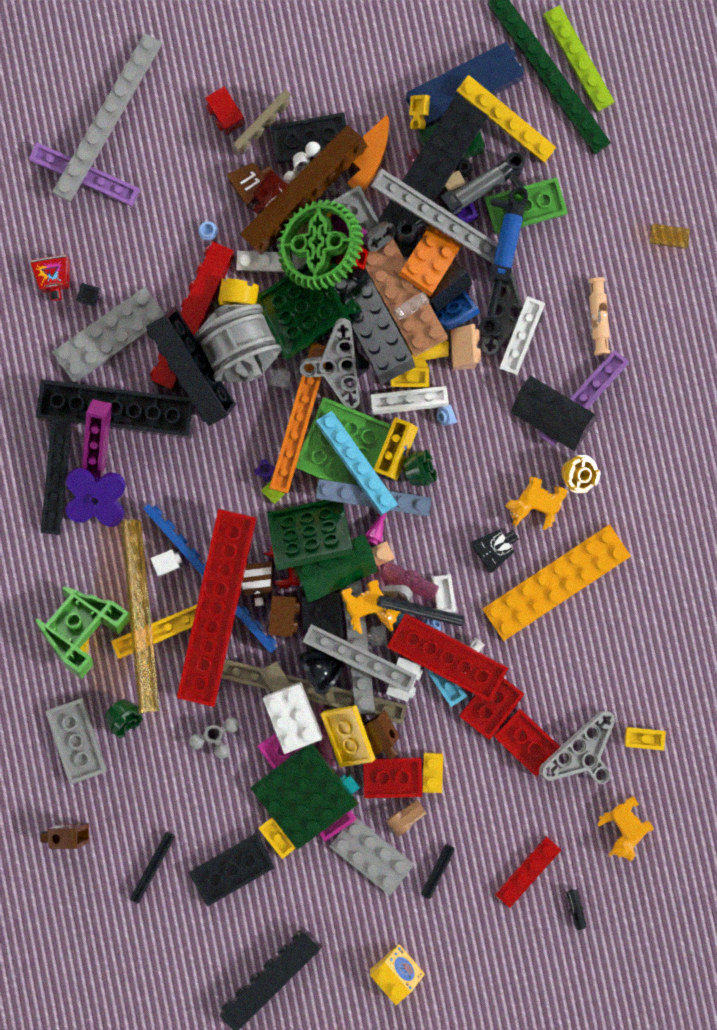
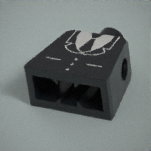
M497 530L472 541L470 544L489 573H492L514 553L510 545L519 540L513 530L505 535L500 530Z

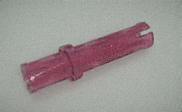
M319 708L322 734L320 749L322 750V756L333 767L335 766L334 750L321 717L323 711L331 710L332 708Z

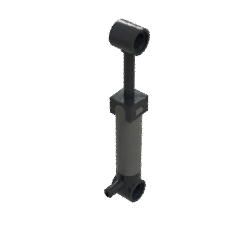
M520 152L509 153L505 160L454 192L450 190L442 195L439 206L457 216L464 207L509 179L515 187H524V184L518 178L524 168V155ZM422 219L415 223L411 220L401 221L397 226V241L402 245L412 244L417 230L428 223ZM409 231L410 234H403L402 232Z

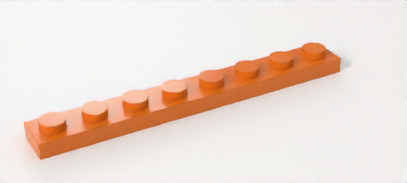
M317 343L311 344L307 358L321 357L326 346ZM308 363L305 364L304 369L310 372L314 370V366ZM302 375L269 489L285 494L289 492L322 376L305 377Z

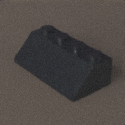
M531 375L519 390L511 409L513 415L574 452L596 422L593 412Z

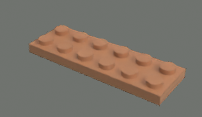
M392 239L379 250L368 252L365 269L410 351L416 357L448 340V336L423 291L398 275L406 261L394 239Z

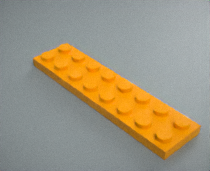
M609 524L482 608L501 639L505 641L631 557V555Z

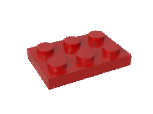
M503 678L491 702L474 695L459 714V717L490 740L525 694Z
M520 708L494 735L535 777L539 775V768L542 763L560 748Z
M402 757L390 760L388 758H375L373 762L363 764L364 798L422 797L421 757Z

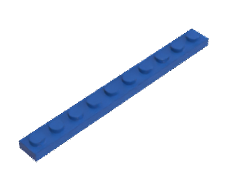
M148 504L143 509L203 576L206 562L203 564L199 559L201 555L194 547L190 549L187 546L188 540L181 533L178 535L174 531L176 527L169 519L165 521L161 516L163 512L157 505L152 506ZM238 603L236 615L264 647L272 653L277 649L275 646L277 641L271 635L267 636L262 631L264 627L258 620L253 621L250 617L252 613L245 605L241 607Z

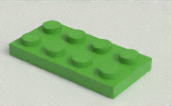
M557 177L524 186L528 192V199L521 228L568 214ZM511 190L484 197L494 235L500 234L505 209L491 206V201L493 198L507 201ZM518 194L513 196L514 200L517 202L523 200L522 197Z

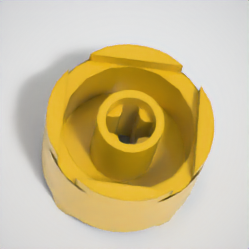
M223 278L221 280L218 303L220 306L228 304H256L259 285L253 283L251 287L248 286V281L232 278L225 280Z

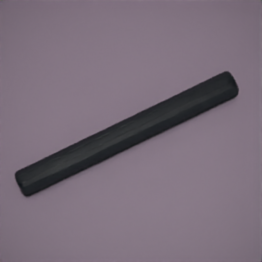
M380 595L376 600V605L379 607L456 626H462L465 622L463 615Z

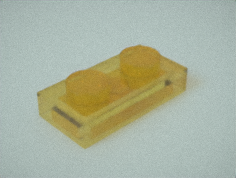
M652 224L649 244L687 249L690 229Z

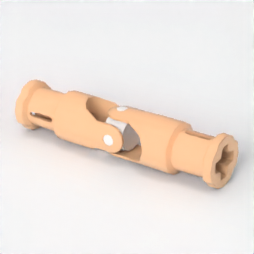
M603 277L588 279L591 289L589 301L592 339L595 341L594 356L611 354L608 347L610 335L607 296L604 293L605 278Z

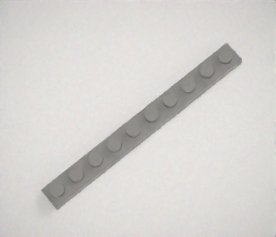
M144 33L52 191L54 195L69 203L71 202L162 45L161 41Z

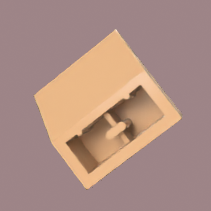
M475 324L450 330L452 370L475 369L477 363L481 360L480 348L477 349L479 329H475Z

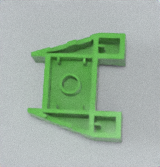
M64 586L62 589L64 596L67 598L66 601L46 624L38 618L35 621L38 629L65 668L82 680L94 663L92 657L80 648L101 623L119 635L129 623L130 615L128 611L113 601H106L91 594H83L78 592V590Z

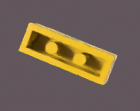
M394 417L374 467L376 473L398 481L404 466V460L408 456L418 427L410 422Z

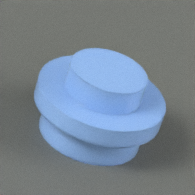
M206 221L200 225L199 235L202 239L209 241L217 236L218 229L213 222Z

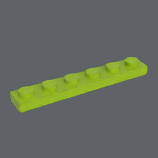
M561 5L543 14L544 20L596 112L598 113L613 105L615 102Z

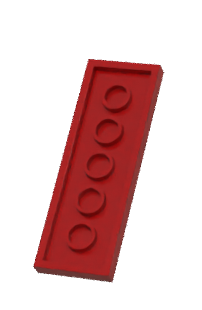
M407 613L402 617L387 645V648L488 702H491L509 669L498 661Z

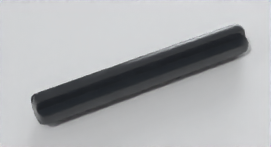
M167 831L130 897V900L138 904L145 894L175 838L173 833Z

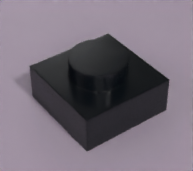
M81 283L76 301L96 307L101 289Z

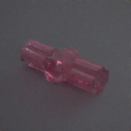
M389 561L386 562L380 574L381 578L396 585H405L411 589L412 593L430 602L434 600L439 590L438 585L421 578L418 572L414 570L407 571Z

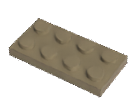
M287 89L270 104L233 144L231 151L236 156L240 153L243 155L250 148L251 141L253 139L257 141L260 138L264 127L267 126L269 128L274 123L277 113L280 112L282 114L288 108V104L291 102L289 101L291 93Z

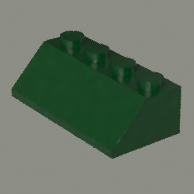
M365 534L351 539L354 554L292 567V571L307 603H311L378 572L373 551Z

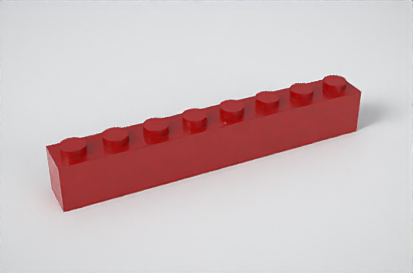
M213 241L211 246L208 245L204 252L205 259L203 263L198 265L196 270L198 275L189 285L188 290L190 293L188 297H184L181 303L182 311L180 314L193 335L206 321L220 290L221 280L225 279L235 256L234 250ZM159 353L157 367L154 366L150 373L151 381L174 392L179 379L169 369L166 358Z

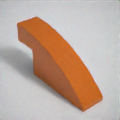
M387 115L363 136L368 147L351 164L357 173L347 182L349 191L360 185L364 192L376 176L388 143L389 117Z

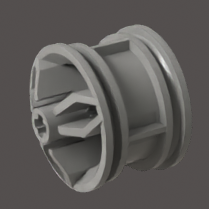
M228 304L221 306L209 316L195 333L194 337L196 341L201 342L200 345L208 358L212 371L216 372L213 375L215 381L249 382L262 376V373L269 368L280 351H282L280 345H275L276 340L266 323L264 315L261 314L263 312L261 305Z

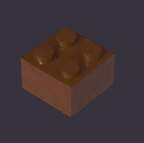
M272 596L269 635L293 637L294 633H298L299 621H295L296 613H300V602H297V598Z

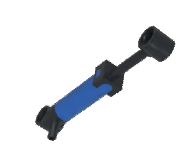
M516 186L510 191L507 201L495 198L491 201V206L504 208L505 213L489 281L495 282L487 317H484L478 326L479 334L484 338L493 337L499 328L498 321L494 318L502 284L508 285L512 264L528 199L527 190L521 186ZM518 194L522 197L523 200L517 202L514 200L513 196ZM490 323L493 326V331H485L483 325Z

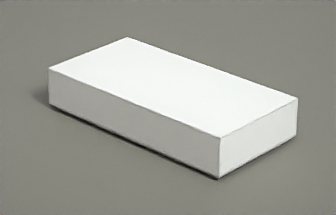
M451 574L432 577L436 609L451 613L456 612Z

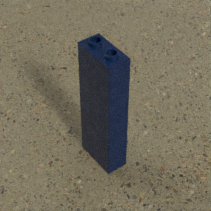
M506 41L406 92L405 99L410 107L411 96H430L429 116H424L425 128L439 123L456 94L463 98L456 90L468 75L491 94L496 95L521 82L525 70L523 65L517 62L514 48L512 46L509 47Z

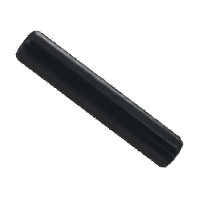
M449 844L444 846L421 892L424 898L431 899L455 851L453 846Z

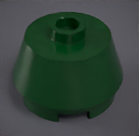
M416 450L404 460V474L412 486H430L434 481H437L436 469L433 470L431 462L433 458L428 450Z
M121 699L111 705L105 714V719L110 733L115 734L118 738H123L126 736L125 732L131 728L135 730L143 721L141 715L144 713L139 705L127 699Z

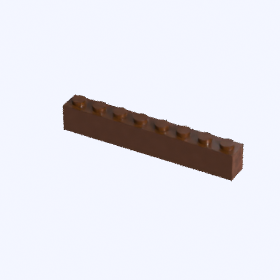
M347 125L240 233L243 239L258 254L262 255L267 251L277 238L282 236L280 231L285 230L283 224L288 225L290 222L288 218L292 219L294 217L293 212L298 213L299 207L305 209V203L311 206L312 201L320 197L351 166L353 161L364 153L368 146L363 137Z

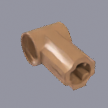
M416 799L402 811H397L391 815L386 822L395 835L399 837L408 831L412 824L426 815L427 812Z

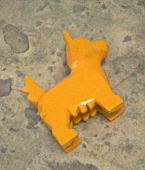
M530 476L529 484L519 499H510L505 504V507L510 511V516L513 518L512 525L515 524L517 526L531 509H535L545 513L542 529L546 530L548 527H552V522L555 521V514L560 510L562 500L566 497L568 490L555 486V493H548V490L541 488V479Z
M378 580L369 582L367 584L368 591L356 597L351 595V588L340 592L345 602L346 611L351 617L353 630L362 634L360 617L371 613L377 614L380 621L386 625L390 632L394 630L393 624L397 621V616L402 612L376 605L377 598L380 595L384 596L378 586Z
M634 796L626 799L624 803L615 806L611 812L603 813L604 816H599L600 820L597 824L600 827L607 822L614 821L621 832V837L614 843L608 856L616 855L618 858H626L629 862L636 856L634 847L647 832L654 830L649 820L641 823L640 819L631 812L633 806L637 807L639 805Z

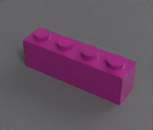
M92 400L86 412L82 468L88 470L94 477L100 478L107 462L112 404L98 400Z

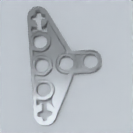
M341 318L334 324L323 355L321 357L303 359L300 365V372L305 377L324 376L343 405L353 409L360 402L351 322ZM340 325H344L346 328L344 337H342V330L339 329ZM347 342L351 347L345 351L340 348V344ZM349 360L353 365L350 368H344L342 362ZM325 362H331L333 368L326 370L322 365ZM308 363L312 364L314 370L310 372L305 371L303 366ZM352 378L355 382L353 385L348 386L344 383V380ZM350 391H352V397L354 399V402H350L349 400Z
M607 711L598 712L542 763L539 768L540 776L552 781L586 771L594 782L599 784L607 783L610 779V772L600 758L615 722L613 714ZM603 716L608 717V718L606 719L607 724H606V723H602V722H603V718H602ZM590 727L595 729V735L592 738L587 736V730ZM576 740L581 742V748L578 751L573 749V743ZM562 753H566L567 761L561 764L559 756ZM587 755L593 757V762L590 765H586L584 761ZM547 767L552 768L551 775L546 774L548 772L546 770ZM602 769L605 775L603 779L598 780L596 773Z

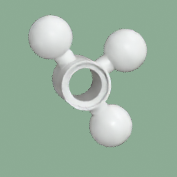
M309 142L305 148L306 153L299 152L294 155V170L286 172L283 177L286 185L310 163L311 157H316L320 153L321 148L317 142ZM300 162L306 163L304 166H298Z

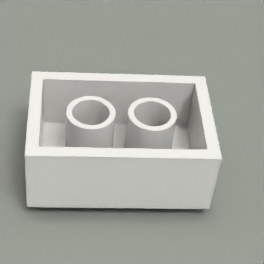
M301 682L264 696L263 701L284 754L322 739L321 731Z

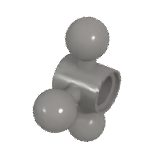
M231 717L225 720L223 726L212 724L206 728L204 735H192L189 738V745L192 749L197 750L202 748L205 741L215 743V756L219 759H225L228 757L230 749L220 739L226 731L229 733L236 732L239 729V722ZM212 728L217 729L219 732V736L216 739L211 738L209 735V730Z

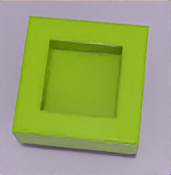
M270 481L261 491L276 504L285 493L269 489Z

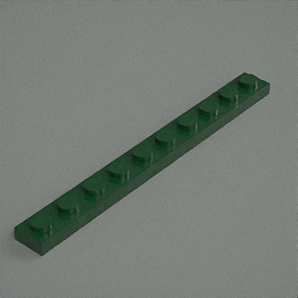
M510 0L488 1V7L592 153L596 155L611 144L610 140Z

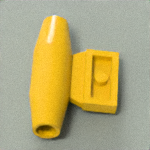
M444 341L416 357L410 351L415 368L391 379V387H429V367L426 360L448 357L449 342Z

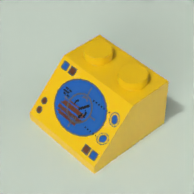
M400 944L370 969V976L395 1005L409 995L425 975Z

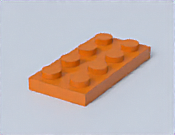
M429 225L398 275L428 296H431L462 245L432 225Z

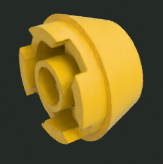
M579 455L564 463L561 469V477L571 491L584 493L598 484L600 470H597L596 463L592 458L586 455Z

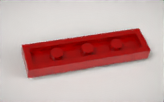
M545 836L498 889L495 895L511 908L559 854L561 848Z

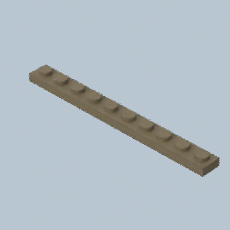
M229 659L225 660L222 673L223 679L271 691L260 672L264 668ZM285 674L291 685L299 682L302 683L306 696L310 701L337 708L355 705L354 693L351 690L332 686L324 694L319 695L315 692L310 680ZM373 696L375 712L364 713L365 715L374 717L385 710L392 722L403 724L407 709L406 704Z

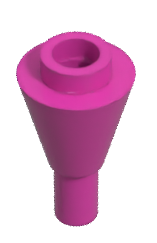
M387 513L382 516L378 514L376 521L366 532L365 537L369 544L376 546L377 543H382L383 522Z

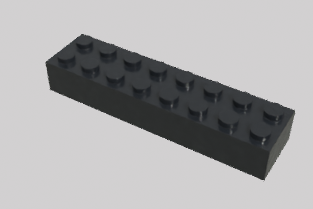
M41 379L36 418L39 420L52 422L53 418L73 421L72 424L85 426L86 412L92 400H98L112 404L110 429L186 439L192 438L196 406L191 404L189 398Z

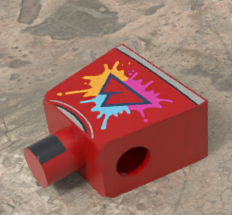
M66 254L30 260L39 289L43 293L49 292L51 301L62 300L61 290L69 289L70 287L69 257Z

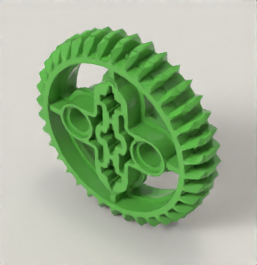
M327 199L325 202L319 200L318 203L312 201L311 206L305 203V209L299 207L298 213L293 212L294 217L292 219L288 218L290 221L288 225L283 224L285 230L280 231L283 236L278 238L281 244L277 245L280 250L277 254L280 257L278 261L282 264V270L285 271V275L291 281L303 288L321 290L322 287L328 289L329 285L335 287V281L341 283L342 277L347 278L346 273L348 271L353 273L351 267L357 266L356 259H361L358 253L363 252L359 246L364 244L361 240L364 236L360 232L362 227L359 225V220L343 204H338L335 201L331 202ZM327 214H335L345 221L349 229V238L342 232L333 231L332 221L327 217ZM310 220L308 234L296 235L299 229ZM292 252L299 258H307V265L310 272L313 273V277L306 276L295 268L292 261ZM345 254L342 261L330 271L332 256Z

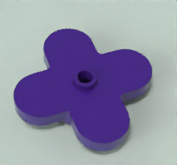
M76 468L69 473L66 484L75 495L66 506V514L69 519L77 523H83L95 516L105 526H118L125 514L124 508L117 501L123 495L126 488L124 478L114 472L106 473L100 478L94 477L88 470L83 468Z

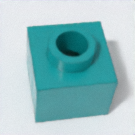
M344 774L340 777L351 794L360 789V785L351 774L348 776Z

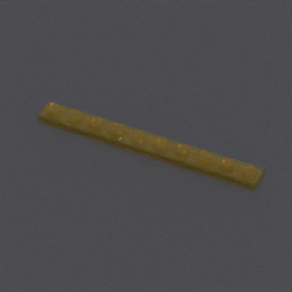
M122 520L120 524L139 713L158 712L160 707L141 520Z

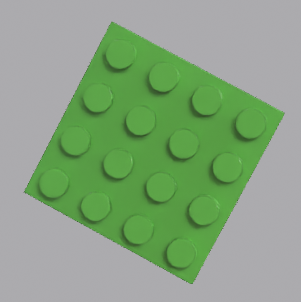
M323 397L300 451L296 469L322 480L359 486L316 425V420L333 411L373 469L391 425Z

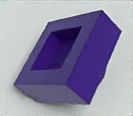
M473 203L464 207L456 217L468 223L478 219V214Z

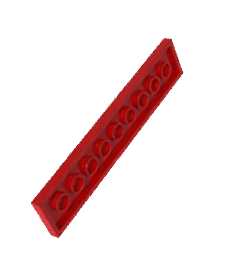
M218 509L176 697L178 699L211 707L216 705L257 517Z

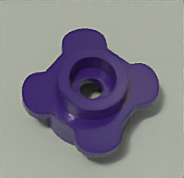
M263 459L258 468H255L254 473L256 476L262 477L264 482H269L276 466L270 465L268 460Z

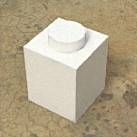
M173 549L151 558L158 576H163L182 568L180 565L183 562L179 552L176 553Z

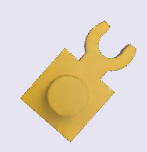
M411 96L409 115L413 116V119L410 122V129H425L426 122L424 116H429L430 96Z

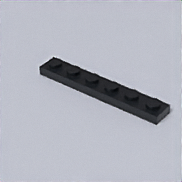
M53 418L51 422L41 533L61 535L73 423L70 420Z

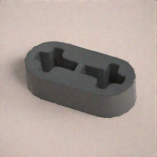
M388 221L381 222L364 236L363 246L371 251L379 250L395 237L397 233L396 226Z

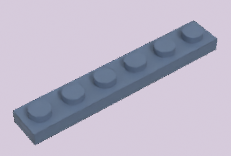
M318 479L315 498L375 508L360 486ZM389 491L398 503L390 511L429 517L431 497Z

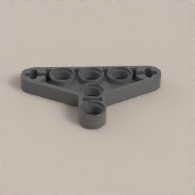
M512 271L508 285L502 284V287L505 289V295L499 296L497 304L502 308V313L494 317L499 324L498 332L491 337H498L497 340L493 339L492 346L495 349L489 352L485 345L489 344L490 338L483 337L481 350L487 356L495 355L514 330L518 318L511 317L510 311L516 308L521 313L523 307ZM493 282V284H492L490 300H491V296H492L493 287H494V283H495V282ZM541 313L537 325L542 321L543 313ZM490 323L485 324L484 330L489 332L488 326Z

